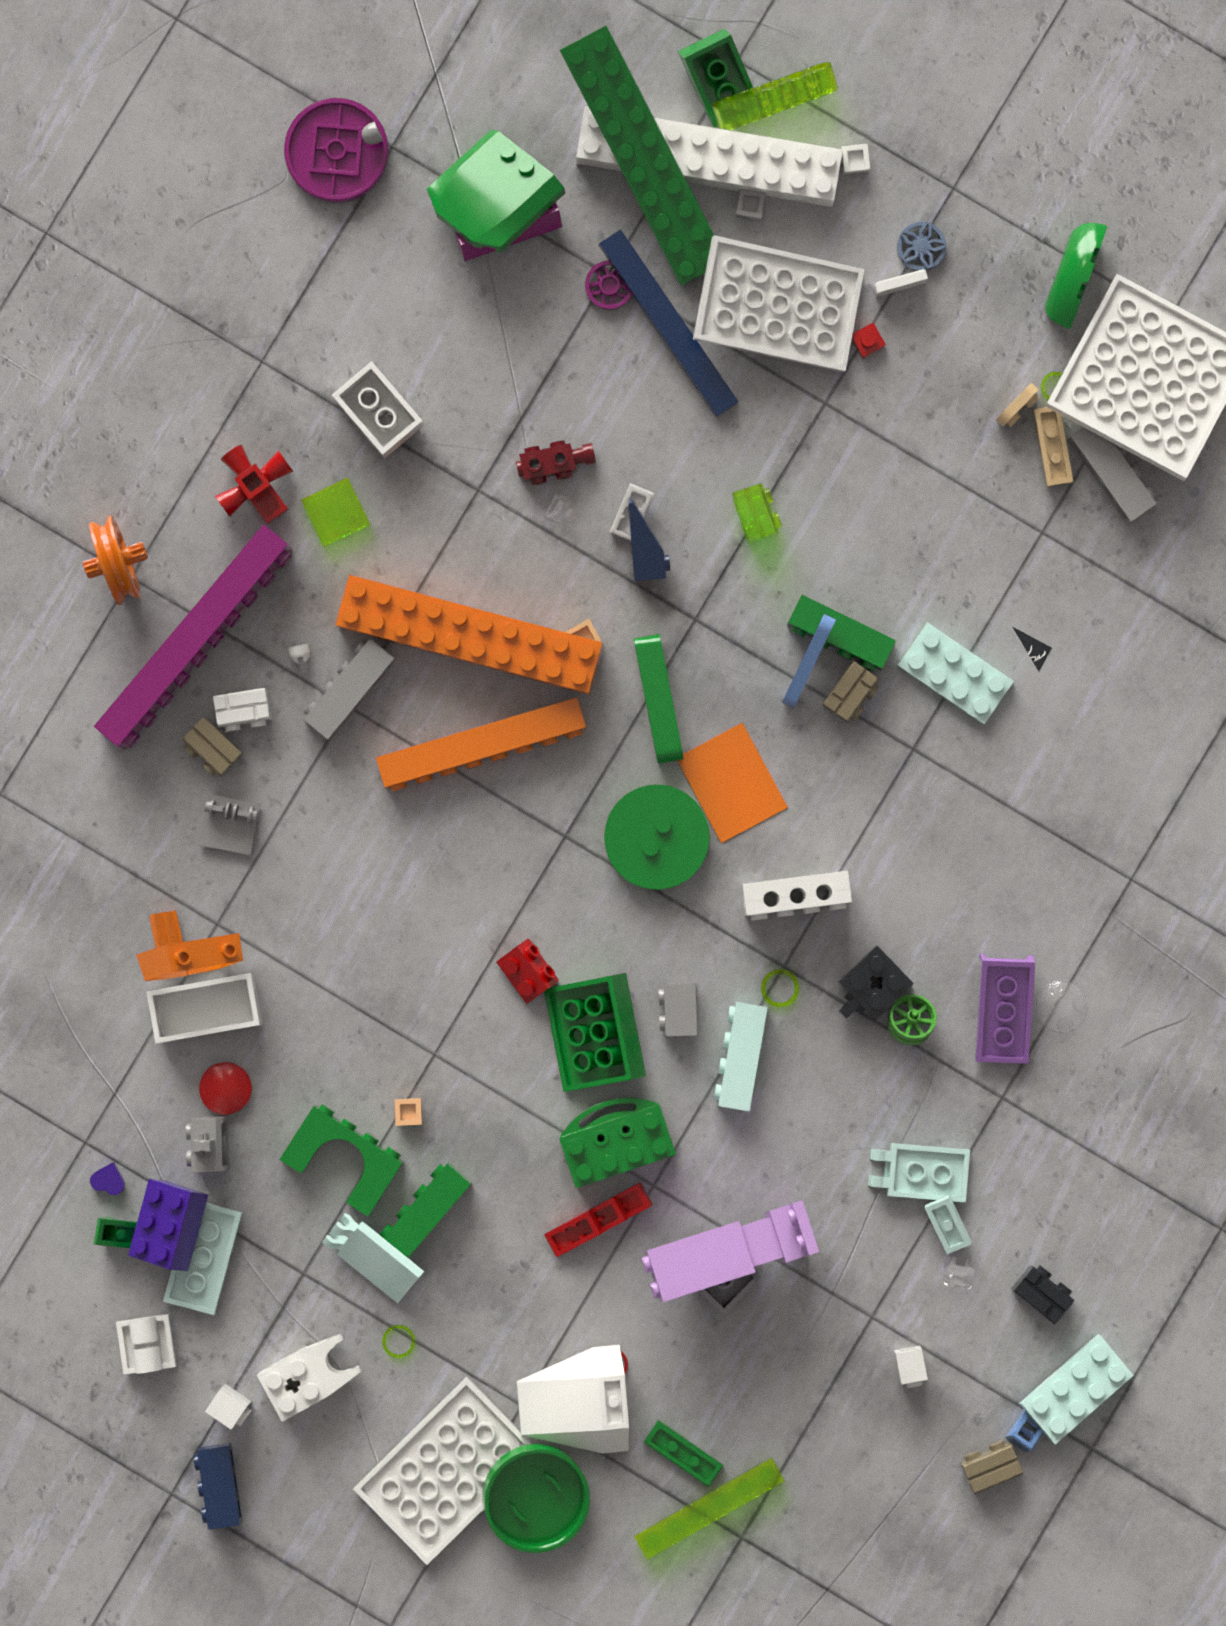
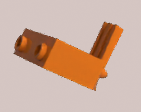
M176 910L153 913L149 916L155 948L136 954L145 981L164 980L207 972L243 961L239 933L183 942Z

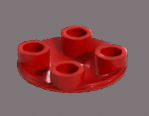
M222 1062L211 1066L205 1071L200 1080L199 1093L208 1109L217 1114L229 1115L240 1111L248 1103L252 1093V1085L248 1074L243 1068L234 1063Z

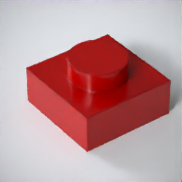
M874 322L852 334V341L862 359L886 346Z

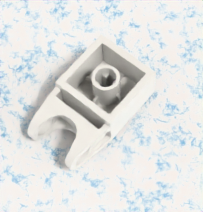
M342 1334L305 1346L257 1374L282 1422L330 1396L361 1372L359 1366L346 1370H336L329 1364L328 1353L337 1343L343 1340ZM288 1379L298 1380L300 1382L297 1387L299 1390L290 1389Z

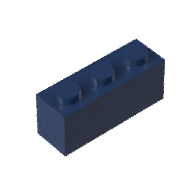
M231 1443L200 1447L197 1450V1454L194 1455V1466L196 1471L200 1470L201 1481H198L197 1485L199 1497H204L205 1507L201 1508L203 1523L208 1524V1530L240 1525L242 1523V1514Z

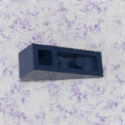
M628 499L634 580L666 579V571H670L669 555H664L663 547L635 501Z

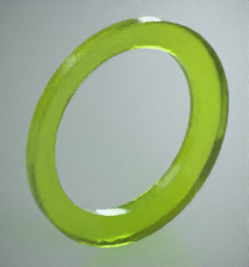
M775 969L763 978L761 993L765 1001L770 1005L786 1007L796 1000L799 994V983L790 971ZM784 974L793 981L794 993L789 1000L775 1002L768 997L766 983L773 975Z

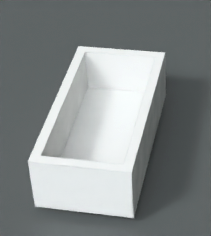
M254 973L147 991L155 1044L263 1025Z

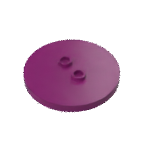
M328 98L307 106L295 117L285 137L284 156L292 179L305 193L324 202L343 203L362 197L376 186L386 169L389 147L384 128L372 111L353 100ZM375 121L383 141L370 145L363 140L361 132L367 124Z

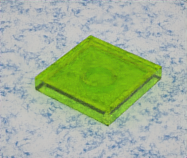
M348 477L301 499L323 547L371 525Z

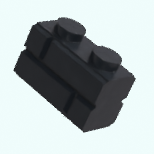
M1030 1265L1012 1287V1290L1055 1325L1074 1302V1299L1070 1297L1072 1291L1061 1282L1058 1285L1054 1284L1049 1279L1052 1274L1041 1265L1037 1269Z

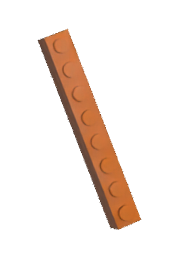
M576 697L376 757L384 788H391V791L394 792L407 788L406 783L416 780L417 784L431 781V775L441 773L442 777L457 773L456 768L466 765L467 769L481 766V760L491 758L492 762L505 759L507 758L506 753L516 750L517 754L533 750L531 745L542 743V746L545 747L557 743L558 737L567 735L568 739L583 735L582 730L586 729L578 698Z

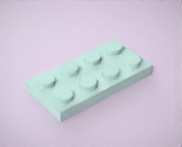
M928 622L897 665L983 725L1014 682Z
M206 1203L188 1271L171 1270L163 1302L215 1315L243 1212Z
M1096 1335L1019 1404L1048 1439L1056 1445L1134 1375L1101 1335Z

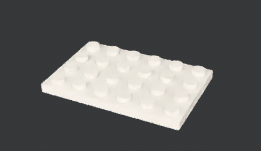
M714 235L711 240L693 340L845 372L864 269Z
M466 1376L353 1490L428 1565L483 1510V1486L487 1474L495 1462L510 1450L532 1443L526 1436L521 1435V1431Z

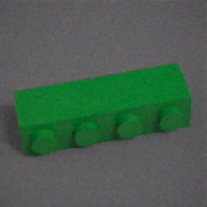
M801 595L787 623L791 627L790 632L803 638L805 634L813 637L823 615L826 614L836 619L823 648L828 649L831 646L838 650L837 654L850 661L852 657L862 661L860 666L872 672H875L876 669L882 670L896 640Z
M447 1163L445 1166L439 1164L430 1175L433 1178L432 1182L427 1187L422 1184L413 1194L416 1198L414 1203L410 1207L405 1204L395 1215L399 1218L393 1227L388 1224L379 1234L407 1258L472 1184L450 1163Z

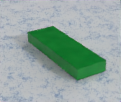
M657 1420L643 1441L708 1488L723 1467V1464L660 1420Z

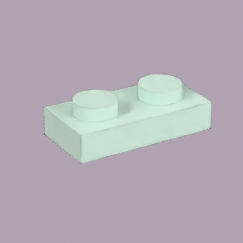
M950 1195L925 1205V1210L947 1254L971 1245L972 1241Z

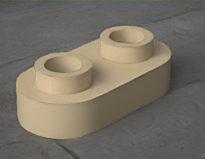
M1031 383L1003 411L996 421L1002 427L1006 424L1012 427L1021 417L1018 412L1024 406L1029 409L1038 400L1039 396L1036 393L1039 389Z

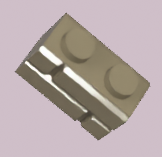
M853 661L822 706L846 723L850 719L856 721L864 710L860 705L867 697L871 700L880 688L876 685L879 679Z
M205 717L182 739L186 743L183 748L193 758L199 755L205 761L202 766L212 776L219 774L223 777L243 756V753Z
M1003 1440L989 1445L990 1450L980 1454L979 1450L964 1456L965 1460L961 1462V1465L974 1494L1023 1474L1010 1442L1004 1443Z

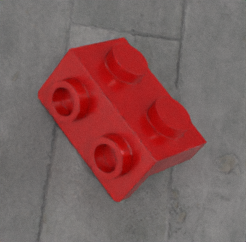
M530 939L525 940L496 961L526 1004L559 981L554 969L546 963L538 947Z

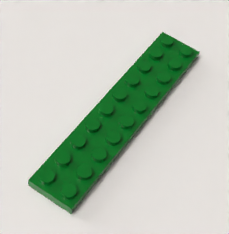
M605 25L563 47L559 51L680 285H683L706 272L711 240L714 233L608 26Z

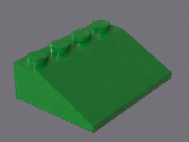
M626 973L550 987L544 991L563 1092L646 1076Z

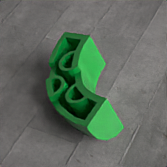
M1093 222L1082 224L1075 228L1069 236L1059 269L1045 303V312L1048 317L1065 328H1071L1086 288V285L1082 283L1088 284L1099 252L1098 250H1100L1105 236L1106 225Z

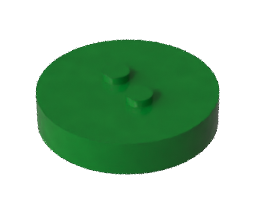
M667 785L642 786L623 796L611 810L604 832L606 853L614 869L631 884L650 890L669 889L687 881L702 865L709 846L708 823L700 806L685 792Z
M528 1444L510 1450L495 1462L484 1482L482 1503L491 1529L502 1542L519 1551L543 1553L563 1546L579 1532L588 1515L590 1493L582 1470L570 1455L554 1446Z

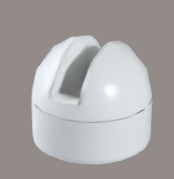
M308 644L288 648L290 658L294 663L300 664L299 657H303L304 662L309 660L310 649Z

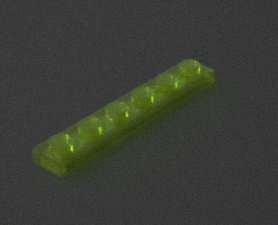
M770 1457L634 1535V1538L648 1560L783 1483L785 1479L773 1458Z

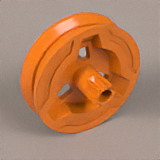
M112 515L108 516L103 526L90 522L89 528L97 557L83 562L87 577L91 579L104 574L112 596L118 605L123 604L127 595L140 599L141 591L133 564L148 559L144 544L140 542L127 547L119 526Z

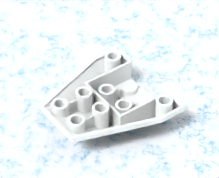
M620 1345L592 1347L516 1381L521 1435L598 1453L629 1451V1419Z

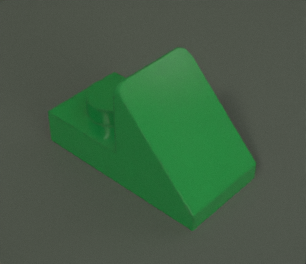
M112 1217L98 1218L94 1245L130 1248L137 1221L118 1220Z

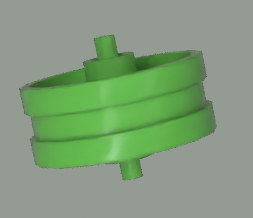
M909 994L900 997L894 1002L888 1014L887 1026L889 1032L894 1039L902 1044H921L929 1038L936 1025L937 1015L935 1008L929 1000L920 995ZM907 1004L908 1013L898 1007ZM912 1004L921 1008L919 1010L913 1009ZM925 1011L930 1019L920 1018V1016ZM895 1012L904 1019L894 1022L893 1013ZM919 1024L930 1025V1028L924 1033ZM903 1025L906 1029L905 1033L900 1031L898 1027ZM915 1029L918 1036L909 1035L910 1030Z

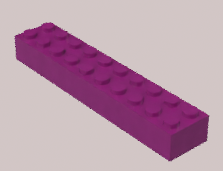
M263 524L93 727L117 747L124 750L127 747L132 748L140 739L138 733L143 727L149 728L156 720L157 716L155 713L161 706L163 708L167 707L173 700L174 696L172 693L178 686L182 688L189 681L191 670L195 666L199 668L208 658L206 655L207 651L212 646L216 648L225 637L222 633L228 626L233 628L242 617L239 613L244 607L250 608L258 598L256 593L262 586L268 587L274 580L275 575L273 573L279 566L283 568L292 558V555H290L291 547Z

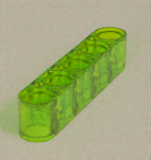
M823 62L721 99L712 104V109L718 128L733 130L833 93L838 89L831 62Z

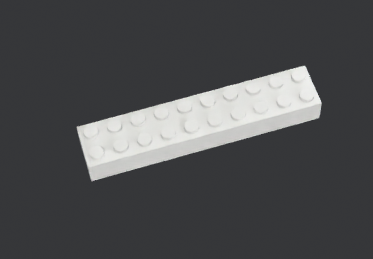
M585 106L576 154V164L621 171L588 106ZM655 118L688 183L739 192L740 189L766 193L765 196L833 207L842 149Z

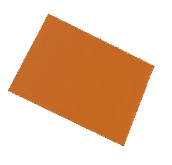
M743 723L684 753V759L677 761L721 843L788 808Z

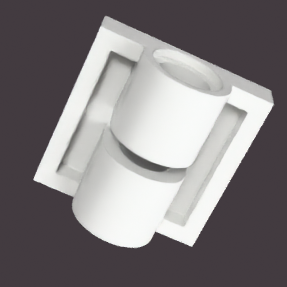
M170 1314L116 1322L123 1375L148 1373L177 1366Z

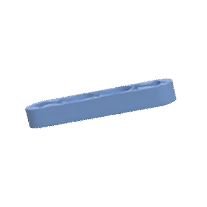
M826 614L823 615L782 701L783 704L794 708L836 619Z

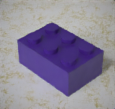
M149 1179L128 1256L169 1270L188 1271L209 1194L169 1181Z

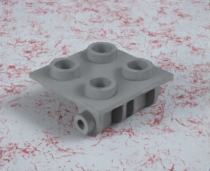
M209 794L208 802L206 801L204 807L205 817L199 846L251 855L260 804Z

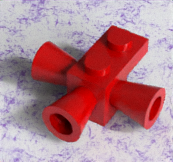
M242 444L234 447L221 458V461L238 475L234 478L238 486L215 496L229 517L247 499L251 501L267 525L289 510L270 484V482L294 472L279 450L261 470L256 463L251 466Z

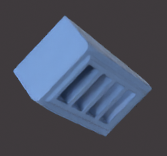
M1023 1410L1005 1438L1022 1451L1030 1452L1043 1434V1431L1029 1417L1028 1413ZM1026 1422L1028 1425L1033 1427L1035 1431L1031 1432L1029 1429L1023 1426L1024 1423ZM1021 1432L1029 1439L1026 1441L1024 1438L1019 1436L1018 1433Z

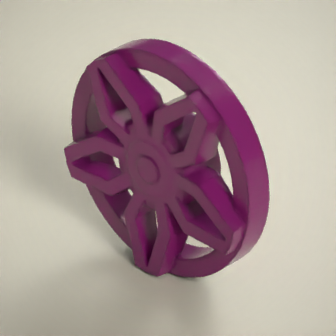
M609 260L602 261L593 266L588 272L585 290L590 301L597 307L605 310L618 309L630 300L632 294L626 285L620 284L623 281L621 278L618 279L616 277V274H618L616 270L610 274V271L605 267L612 266ZM599 268H601L606 273V275L601 277ZM596 271L597 278L600 281L589 284L593 273ZM595 286H599L600 290L593 291L590 289ZM621 288L628 294H620L618 291ZM603 293L601 296L602 303L598 302L592 294L599 295ZM614 295L624 298L621 302L613 304L615 300ZM606 296H611L609 305H606Z

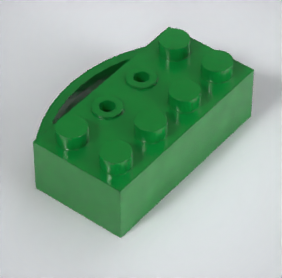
M623 1097L593 1105L575 1117L559 1137L575 1188L676 1155L659 1103L642 1098ZM622 1103H634L636 1105L634 1111L610 1113L592 1121L584 1128L579 1126V1121L601 1108ZM624 1126L630 1128L628 1133H623L622 1128ZM599 1134L604 1135V1141L599 1142L597 1136Z

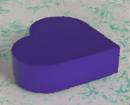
M114 1162L96 1171L90 1178V1184L93 1189L97 1191L105 1190L111 1195L121 1193L125 1187L124 1179Z

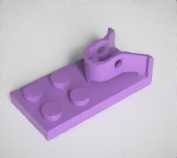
M980 953L981 974L975 1060L976 1062L1029 1064L1035 960L1033 955H1028L1026 959L987 958L985 954Z

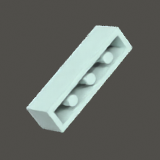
M736 1002L735 1007L730 1006L727 1022H732L730 1033L725 1032L723 1048L728 1049L726 1059L721 1058L718 1071V1074H723L721 1085L716 1084L714 1100H718V1106L750 1112L768 1007Z

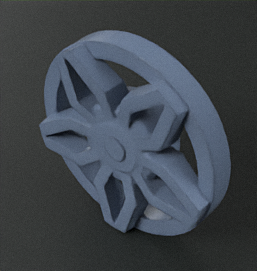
M916 222L907 226L900 234L897 242V252L900 260L908 268L915 271L922 269L928 271L935 268L942 261L946 252V240L941 230L929 222ZM917 227H921V229L918 232V236L915 233L910 232V230ZM925 228H928L927 237L922 234ZM932 230L939 236L940 240L935 238L930 240ZM905 235L912 236L914 240L912 242L909 241ZM902 240H903L908 246H911L910 248H907V250L905 251L904 254H903V252H902V247H901V246H902ZM932 243L941 244L942 246L933 248ZM912 251L914 256L906 259L908 253ZM941 251L939 258L933 262V255L930 252L936 253ZM919 257V261L923 266H917L910 262ZM923 257H929L930 265L927 264Z

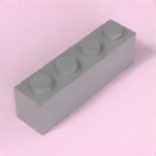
M1084 427L1070 436L1068 441L1127 525L1157 504L1155 502L1156 495L1148 485L1145 487L1139 479L1141 477L1139 470L1134 464L1129 465L1124 458L1126 452L1123 448Z
M371 639L367 643L363 640L354 650L356 654L354 659L350 663L348 661L344 662L337 671L340 676L334 683L329 681L320 692L323 695L317 703L313 701L304 711V714L307 716L303 720L329 741L396 661L395 658Z

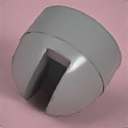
M375 121L363 128L361 134L367 144L373 145L383 141Z

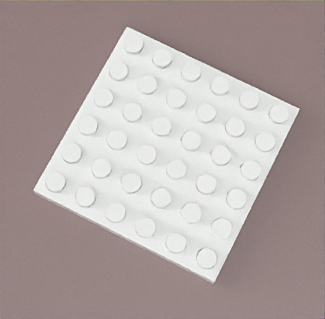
M1116 274L1045 407L1185 481L1226 404V332Z

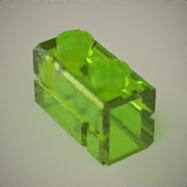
M762 483L732 493L748 545L778 535V528L782 527L778 513H772L769 503H772L773 499L769 488L764 489Z

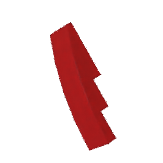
M641 1182L544 1235L557 1258L644 1211L653 1204Z

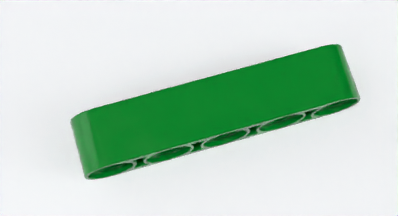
M654 634L634 638L657 762L662 764L683 760V751L660 635Z

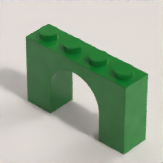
M323 1104L320 1107L314 1105L279 1160L302 1174L318 1149L325 1142L341 1139L354 1144L363 1156L364 1172L346 1203L369 1216L404 1161L399 1159L401 1154L389 1146L386 1150L377 1145L379 1140L367 1132L364 1136L355 1131L357 1126L344 1118L341 1122L333 1117L335 1112Z

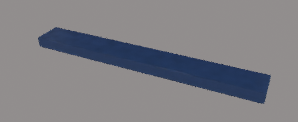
M618 230L600 242L598 246L714 415L718 417L737 404L739 401L698 341L693 340V334L622 230Z

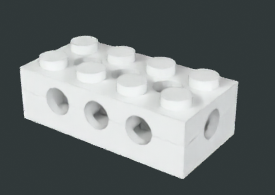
M848 871L741 885L745 916H751V921L767 919L768 913L777 912V917L793 916L794 910L803 909V914L820 912V907L829 906V911L847 908L846 903L852 902ZM819 886H825L828 889L829 896L826 900H821L817 897L816 890ZM793 889H798L803 894V900L799 904L792 902L790 899V892ZM767 892L774 893L777 897V903L774 907H768L764 903L763 898Z

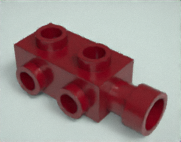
M565 440L550 443V448L541 450L539 446L525 448V453L519 454L521 461H517L516 466L519 477L524 476L526 482L531 481V485H539L547 482L546 477L556 476L557 480L572 477V472L577 471L576 465L586 463V465L594 464L596 459L592 443L583 444L582 448L572 449L571 443L565 444ZM558 454L565 456L563 463L556 462L555 458ZM538 460L540 465L538 468L533 469L530 467V462Z

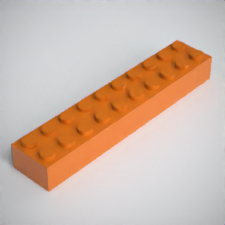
M350 574L335 624L338 628L589 696L591 695L604 644L596 640Z

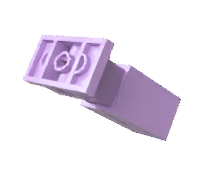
M803 1200L765 1212V1219L740 1226L739 1221L644 1251L646 1257L641 1259L645 1272H651L654 1281L650 1283L654 1299L659 1298L660 1303L755 1273V1266L780 1259L781 1263H786L818 1253L819 1249Z

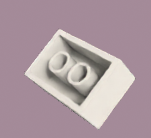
M372 361L332 394L335 402L384 459L424 426L422 419Z

